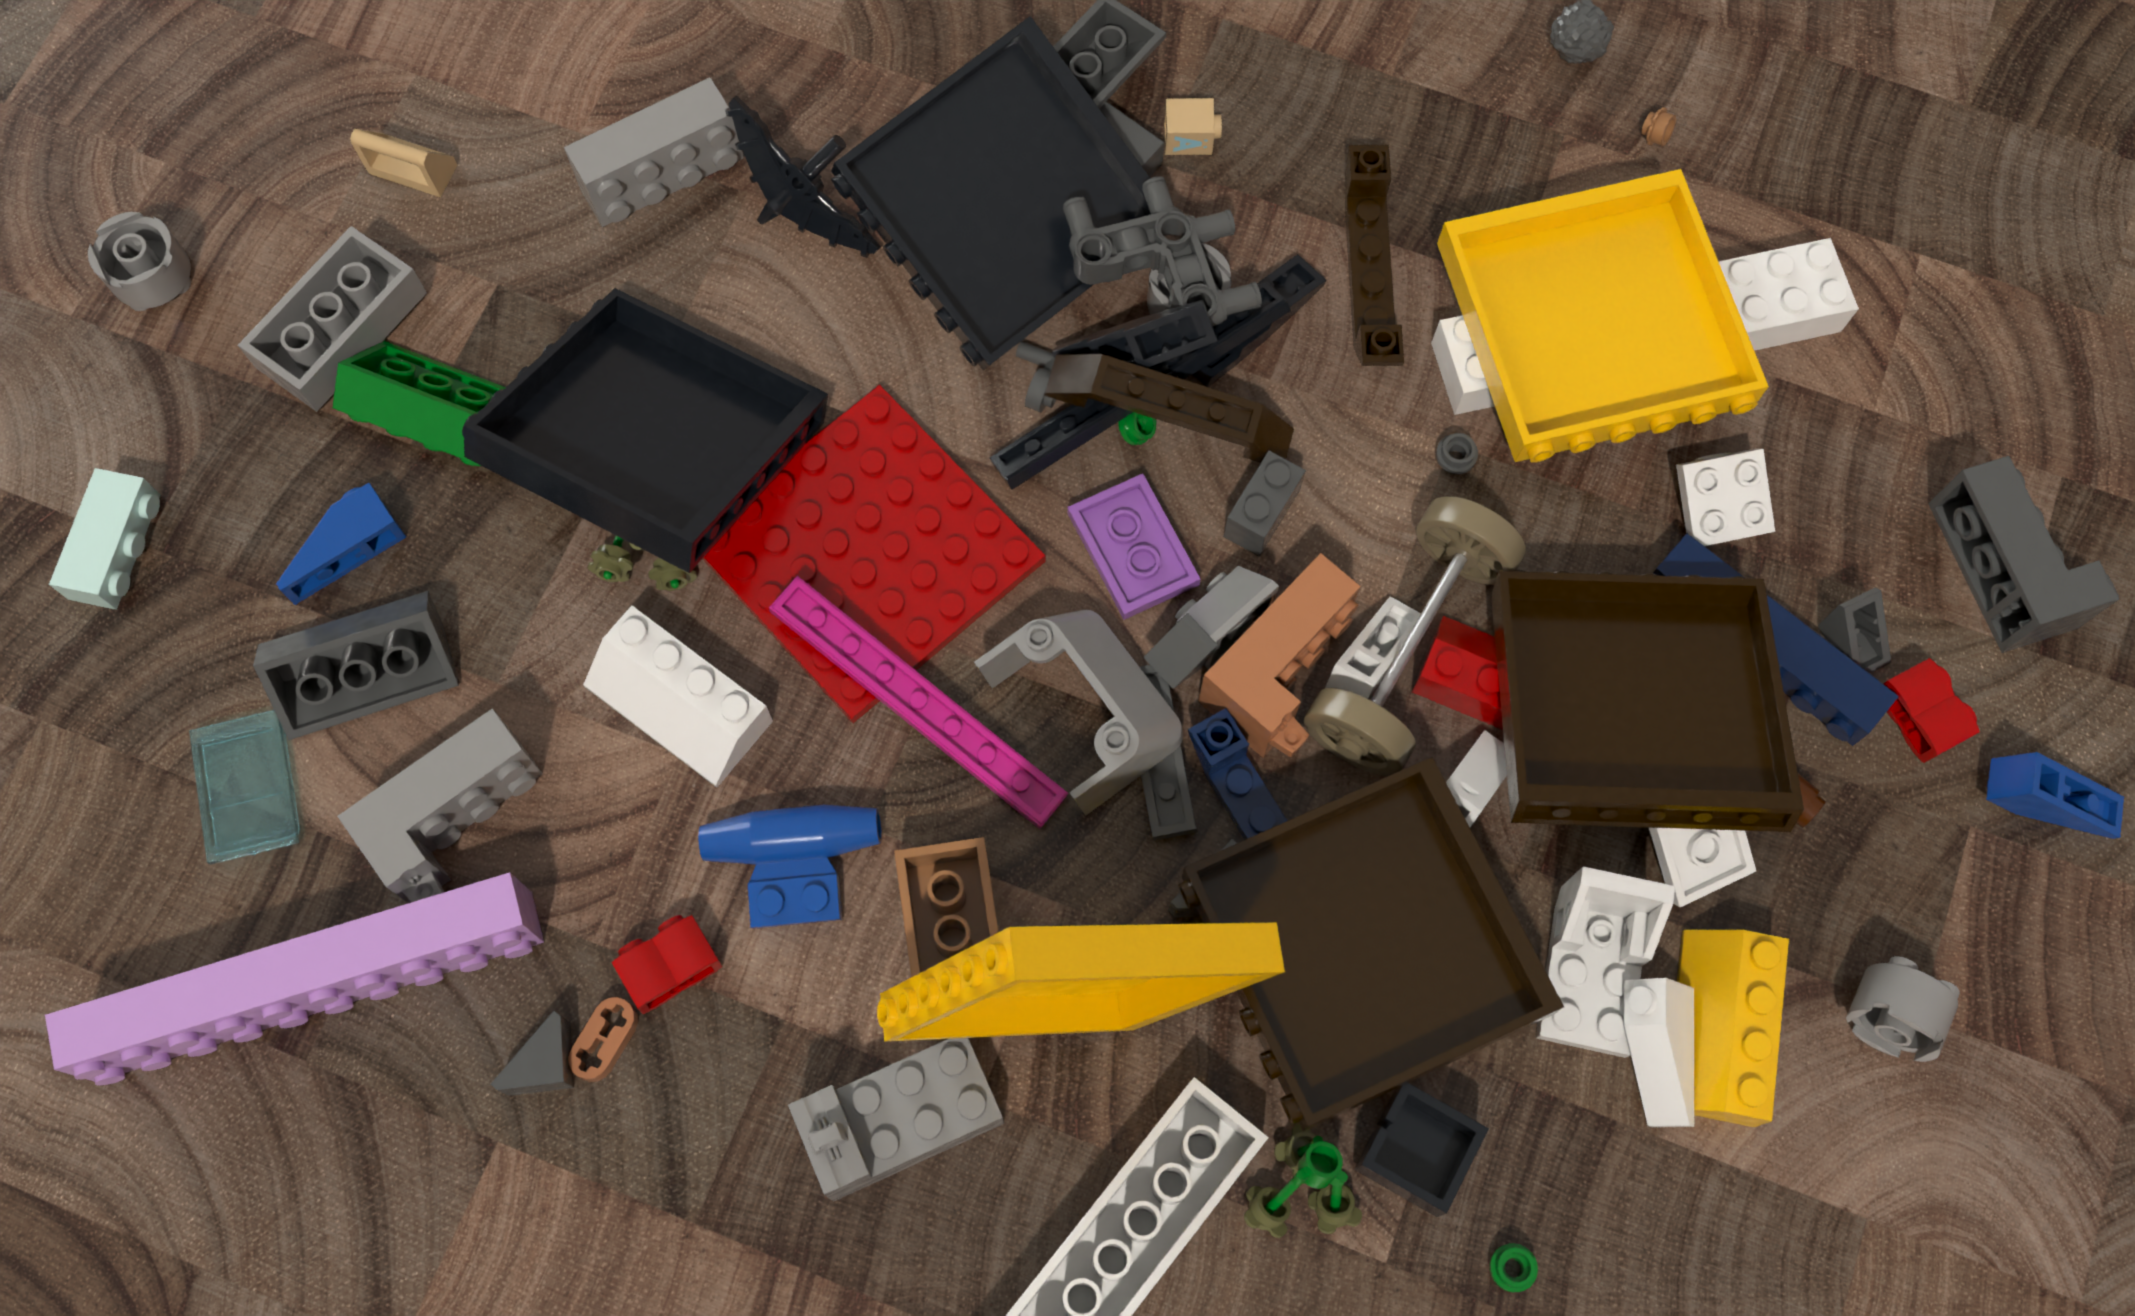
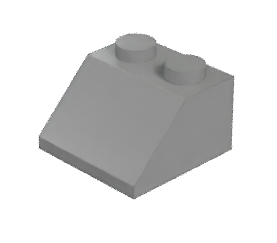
M1237 566L1228 575L1225 572L1217 575L1207 586L1206 591L1208 593L1198 602L1191 599L1182 606L1175 616L1177 619L1176 624L1189 613L1218 645L1204 665L1208 670L1275 601L1279 585L1272 579Z

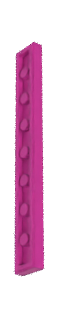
M799 576L789 584L769 607V612L1037 828L1041 829L1068 796V792Z

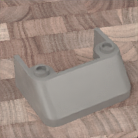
M1079 610L1030 621L974 663L993 689L1030 661L1040 664L1047 663L1066 651L1115 716L1099 728L1094 739L1095 750L1106 766L1069 792L1086 816L1173 753L1182 743L1183 727L1177 715L1102 617L1091 610Z

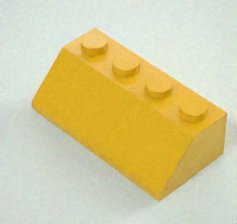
M1747 930L1682 931L1677 982L1694 988L1695 1116L1749 1127H1757L1772 1122L1789 939Z

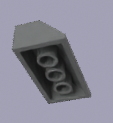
M1097 0L1053 47L1100 109L1165 40L1166 32L1116 0Z
M429 591L258 644L253 664L288 740L459 686L445 629Z

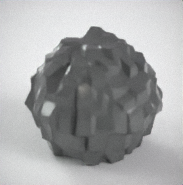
M1591 0L1577 1L1573 5L1565 6L1561 16L1554 20L1551 26V44L1559 51L1561 59L1566 60L1568 64L1593 62L1596 58L1602 57L1607 52L1606 48L1612 38L1614 26L1610 20L1607 21L1608 18L1604 15V11L1595 6Z

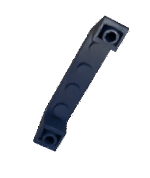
M1227 708L1188 729L1189 736L1208 782L1244 840L1287 821L1247 757L1249 743Z

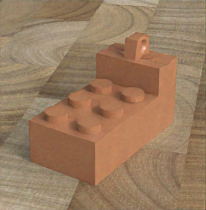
M1320 553L1204 674L1198 702L1213 715L1227 708L1249 743V746L1262 758L1273 747L1292 757L1309 737L1307 731L1295 719L1301 701L1289 692L1297 681L1294 676L1303 665L1309 669L1324 653L1325 649L1323 646L1331 635L1338 639L1353 621L1350 617L1359 606L1355 600L1361 586Z

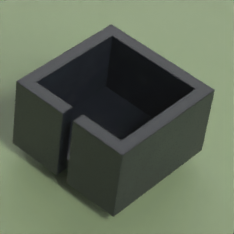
M1407 1083L1394 1090L1377 1123L1381 1127L1372 1133L1354 1170L1435 1217L1447 1214L1489 1128Z

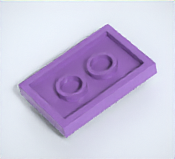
M1143 473L1068 507L1067 514L1123 620L1200 585L1201 579Z

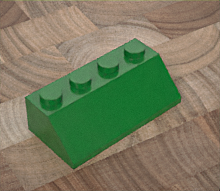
M383 341L338 362L332 408L348 414L354 421L369 422L386 429V432L393 436L407 437L423 443V446L429 450L443 451L459 457L467 465L481 466L464 457L462 429L470 415L477 414L491 401L493 395L498 390H503L506 387Z

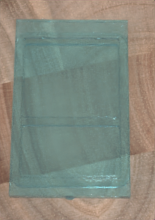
M275 711L255 713L250 716L189 730L207 863L212 865L299 843L298 834L300 826L287 739Z

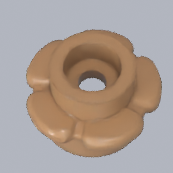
M1662 107L1656 113L1650 112L1642 127V135L1646 136L1649 146H1652L1653 143L1661 146L1667 144L1675 128L1676 115L1667 113V108Z

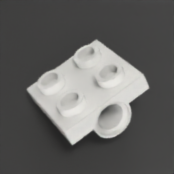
M1754 448L1735 453L1707 455L1696 458L1695 461L1676 464L1686 534L1688 533L1703 546L1775 532L1764 449Z

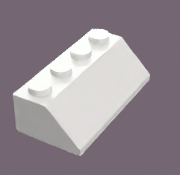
M632 605L603 637L583 684L590 692L715 787L722 783L773 722L765 704Z

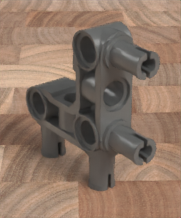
M1160 176L1148 179L1142 185V191L1151 213L1148 216L1095 228L1086 198L1075 197L1064 203L1063 210L1072 234L1069 240V247L1074 259V273L1083 283L1092 285L1122 279L1123 274L1146 268L1158 270V273L1164 275L1170 292V308L1203 300L1213 326L1222 324L1226 321L1228 315L1261 307L1262 298L1256 282L1223 291L1216 288L1201 243L1235 234V222L1229 209L1195 218L1193 215L1184 214L1179 208L1174 207L1165 178ZM1172 234L1176 235L1180 239L1172 241L1168 240L1164 236ZM1088 255H1096L1100 257L1101 260L1092 262L1085 259L1084 257Z

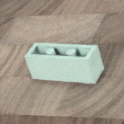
M95 468L49 585L68 600L117 610L121 597L125 596L128 592L130 574L136 558L144 550L145 535L150 521L156 517L159 511V498L161 494L142 477Z

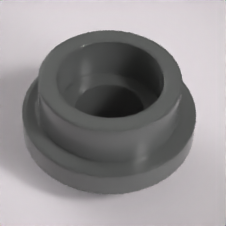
M1454 433L1445 436L1439 442L1436 449V459L1445 471L1452 474H1463L1470 471L1476 464L1478 449L1471 437L1463 433ZM1457 451L1462 454L1463 459H1455L1449 453Z

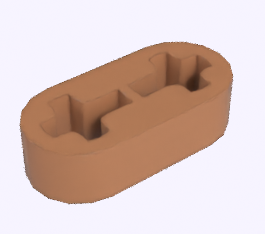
M612 997L602 1001L594 1010L571 1048L568 1056L570 1069L582 1080L597 1082L606 1078L636 1031L638 1014L635 1008L625 999ZM620 1008H623L622 1016L627 1020L623 1027L615 1025L607 1038L604 1037L610 1026L609 1021L605 1019L609 1011L617 1013ZM602 1041L603 1045L597 1054V1057L602 1060L601 1065L598 1068L590 1066L584 1072L586 1063L581 1060L582 1054L585 1051L592 1054Z

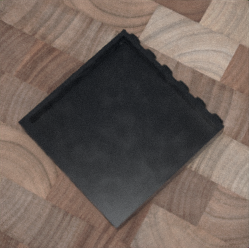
M1031 16L834 162L831 170L834 175L831 181L836 190L844 199L852 198L860 209L857 215L862 224L869 232H878L886 243L883 249L888 258L897 267L901 264L912 277L908 281L914 292L922 300L926 298L930 300L937 310L934 316L940 326L947 333L953 331L962 342L959 348L963 356L972 366L975 367L978 364L982 370H985L1094 285L1083 283L1074 273V259L1069 247V240L1072 234L1063 210V205L1066 201L1075 197L1086 198L1095 228L1151 215L1142 191L1143 183L1151 178ZM1088 255L1084 257L1085 259L1092 262L1101 260V258L1096 255Z
M614 288L605 298L597 300L583 318L579 321H574L567 329V332L554 344L550 343L547 345L542 355L530 366L523 367L516 379L505 389L498 390L483 409L477 414L474 413L468 417L462 429L464 457L690 573L824 424L828 393Z

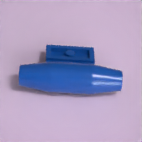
M823 804L753 811L701 825L699 827L698 841L703 861L756 865L748 883L750 928L756 929L843 920L840 877L829 858L881 844L882 829L878 808Z

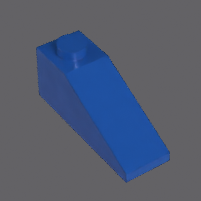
M370 483L362 487L353 488L347 491L339 501L330 506L276 585L296 605L405 539L406 535Z
M2038 752L1991 759L1986 800L2016 815L2111 839L2120 838L2124 796Z

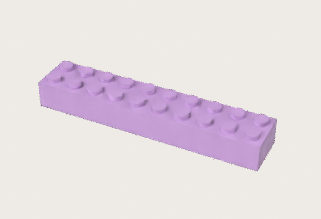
M509 872L46 1014L45 1019L54 1070L74 1075L75 1079L94 1081L95 1085L113 1084L125 1079V1073L139 1068L142 1071L161 1069L169 1066L171 1058L184 1054H188L190 1057L206 1055L216 1051V1044L232 1039L234 1042L251 1041L263 1035L262 1030L277 1025L280 1028L296 1027L308 1022L309 1015L325 1011L326 1014L341 1013L353 1008L354 1001L370 997L371 1000L386 999L398 994L399 987L415 983L416 986L431 985L441 981L444 973L460 969L461 972L476 971L488 965L487 960L505 955V958L524 956L532 952V946L544 943L532 892Z

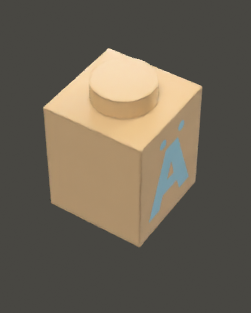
M1214 98L1166 99L1164 114L1165 155H1212L1214 139H1221L1222 132L1221 114H1214Z

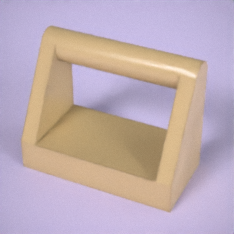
M354 129L351 134V144L369 174L438 197L442 196L457 167V163L451 155L384 133Z

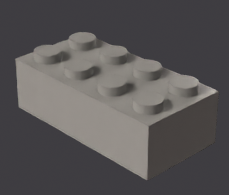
M710 77L564 147L580 190L602 227L612 222H620L626 219L629 214L647 205L657 204L666 196L684 187H692L710 174L719 170L729 169L737 161L744 158L742 150H737L735 143L739 142L733 119L726 116L725 109L729 107Z
M350 226L238 344V347L256 369L317 412L334 394L338 362L381 343L427 292L413 268Z

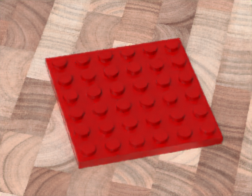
M878 385L809 440L704 556L703 560L854 724L880 700L769 612V607L797 576L914 670H918L1045 563L1046 555L885 389Z

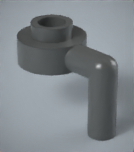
M1021 341L1016 350V357L1044 367V369L1039 368L1036 371L1025 399V407L1042 413L1046 406L1052 408L1056 402V399L1044 396L1055 358L1051 352Z

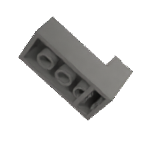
M2010 456L1962 470L1928 503L2001 653L2079 629L2119 600V595L2099 560L2067 570L2064 564L2063 553L2054 544L2044 525V516L2040 509L2034 505L2025 487L2024 477L2015 468Z

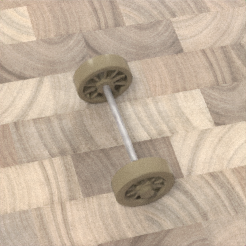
M1453 496L1434 499L1416 527V535L1423 549L1435 561L1447 568L1371 700L1347 690L1326 688L1318 692L1303 720L1307 731L1321 746L1341 760L1366 772L1387 777L1404 769L1416 747L1414 736L1408 727L1382 706L1458 575L1477 583L1495 585L1498 571L1517 570L1526 554L1524 540L1515 527L1493 510L1468 499Z

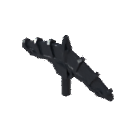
M736 95L729 102V108H726L725 112L726 116L732 117L739 140V142L735 143L737 150H743L750 170L753 173L749 178L752 183H758L767 199L757 221L763 225L773 218L782 215L798 224V231L804 233L805 230H808L828 239L829 246L835 248L839 244L861 251V256L868 258L869 254L876 253L881 246L868 232L866 227L860 224L853 215L838 209L833 204V201L823 192L824 185L820 173L846 148L845 141L840 136L834 135L808 162L806 159L803 161L798 157L790 158L783 148L778 147L774 142L768 126L760 119L758 112L751 110Z

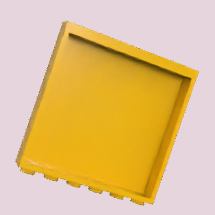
M1681 169L1444 222L1437 245L1515 462L1530 459V462H1541L1549 459L1557 452L1571 450L1572 453L1583 452L1592 448L1596 443L1611 440L1612 443H1621L1633 438L1637 433L1650 430L1654 434L1663 433L1674 428L1679 423L1692 421L1693 424H1701L1713 419L1717 414L1730 411L1734 415L1743 414L1754 409L1758 404L1757 402L1768 389V383Z
M1277 922L1008 927L880 993L877 1019L879 1025L883 1028L884 1042L1133 1031L1284 973Z

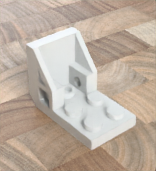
M1649 828L1665 884L1675 886L1673 904L1678 907L1685 906L1756 872L1745 831Z
M1582 867L1561 886L1554 909L1545 971L1564 1008L1538 1022L1537 1039L1624 1058L1630 1056V1048L1624 1027L1625 980L1640 979L1642 966L1652 960L1673 906L1675 886L1588 867Z

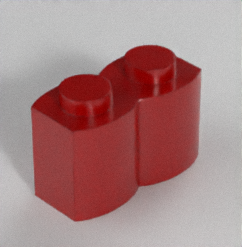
M1928 658L1883 683L1899 696L1886 713L1900 727L1906 743L1923 763L1980 732L1975 712L1968 704L1955 696L1950 675L1932 659Z
M677 915L666 920L658 927L660 933L645 942L640 938L627 943L619 949V957L611 962L637 1009L642 1014L663 1005L683 990L696 985L722 968L720 961L692 915L683 918L682 915Z

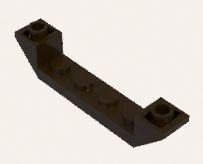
M1349 145L1347 153L1345 220L1353 348L1361 366H1403L1402 325H1395L1387 212V193L1391 183L1389 145Z
M1103 354L1056 355L1044 396L1082 408L1085 407L1088 398L1235 443L1245 447L1243 458L1260 463L1268 451L1286 459L1294 428L1264 404Z

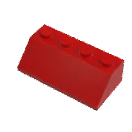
M1443 616L1412 693L1503 730L1495 637Z

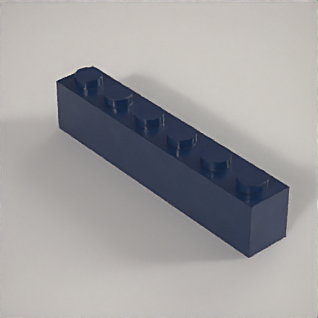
M1688 533L1653 572V574L1658 576L1743 577ZM1767 595L1784 693L1791 698L1792 703L1799 710L1812 714L1824 723L1832 736L1841 741H1847L1854 746L1872 731L1899 696Z

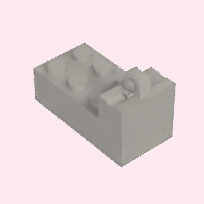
M491 709L337 817L386 888L407 903L444 893L442 886L451 880L432 854L433 851L437 848H447L455 843L461 836L460 832L474 822L480 823L492 817L498 811V805L512 795L519 796L530 790L536 783L535 779L543 773L514 733L497 713Z
M968 1038L947 1039L838 1089L830 1085L788 1104L822 1191L833 1202L1004 1124L1002 1114Z

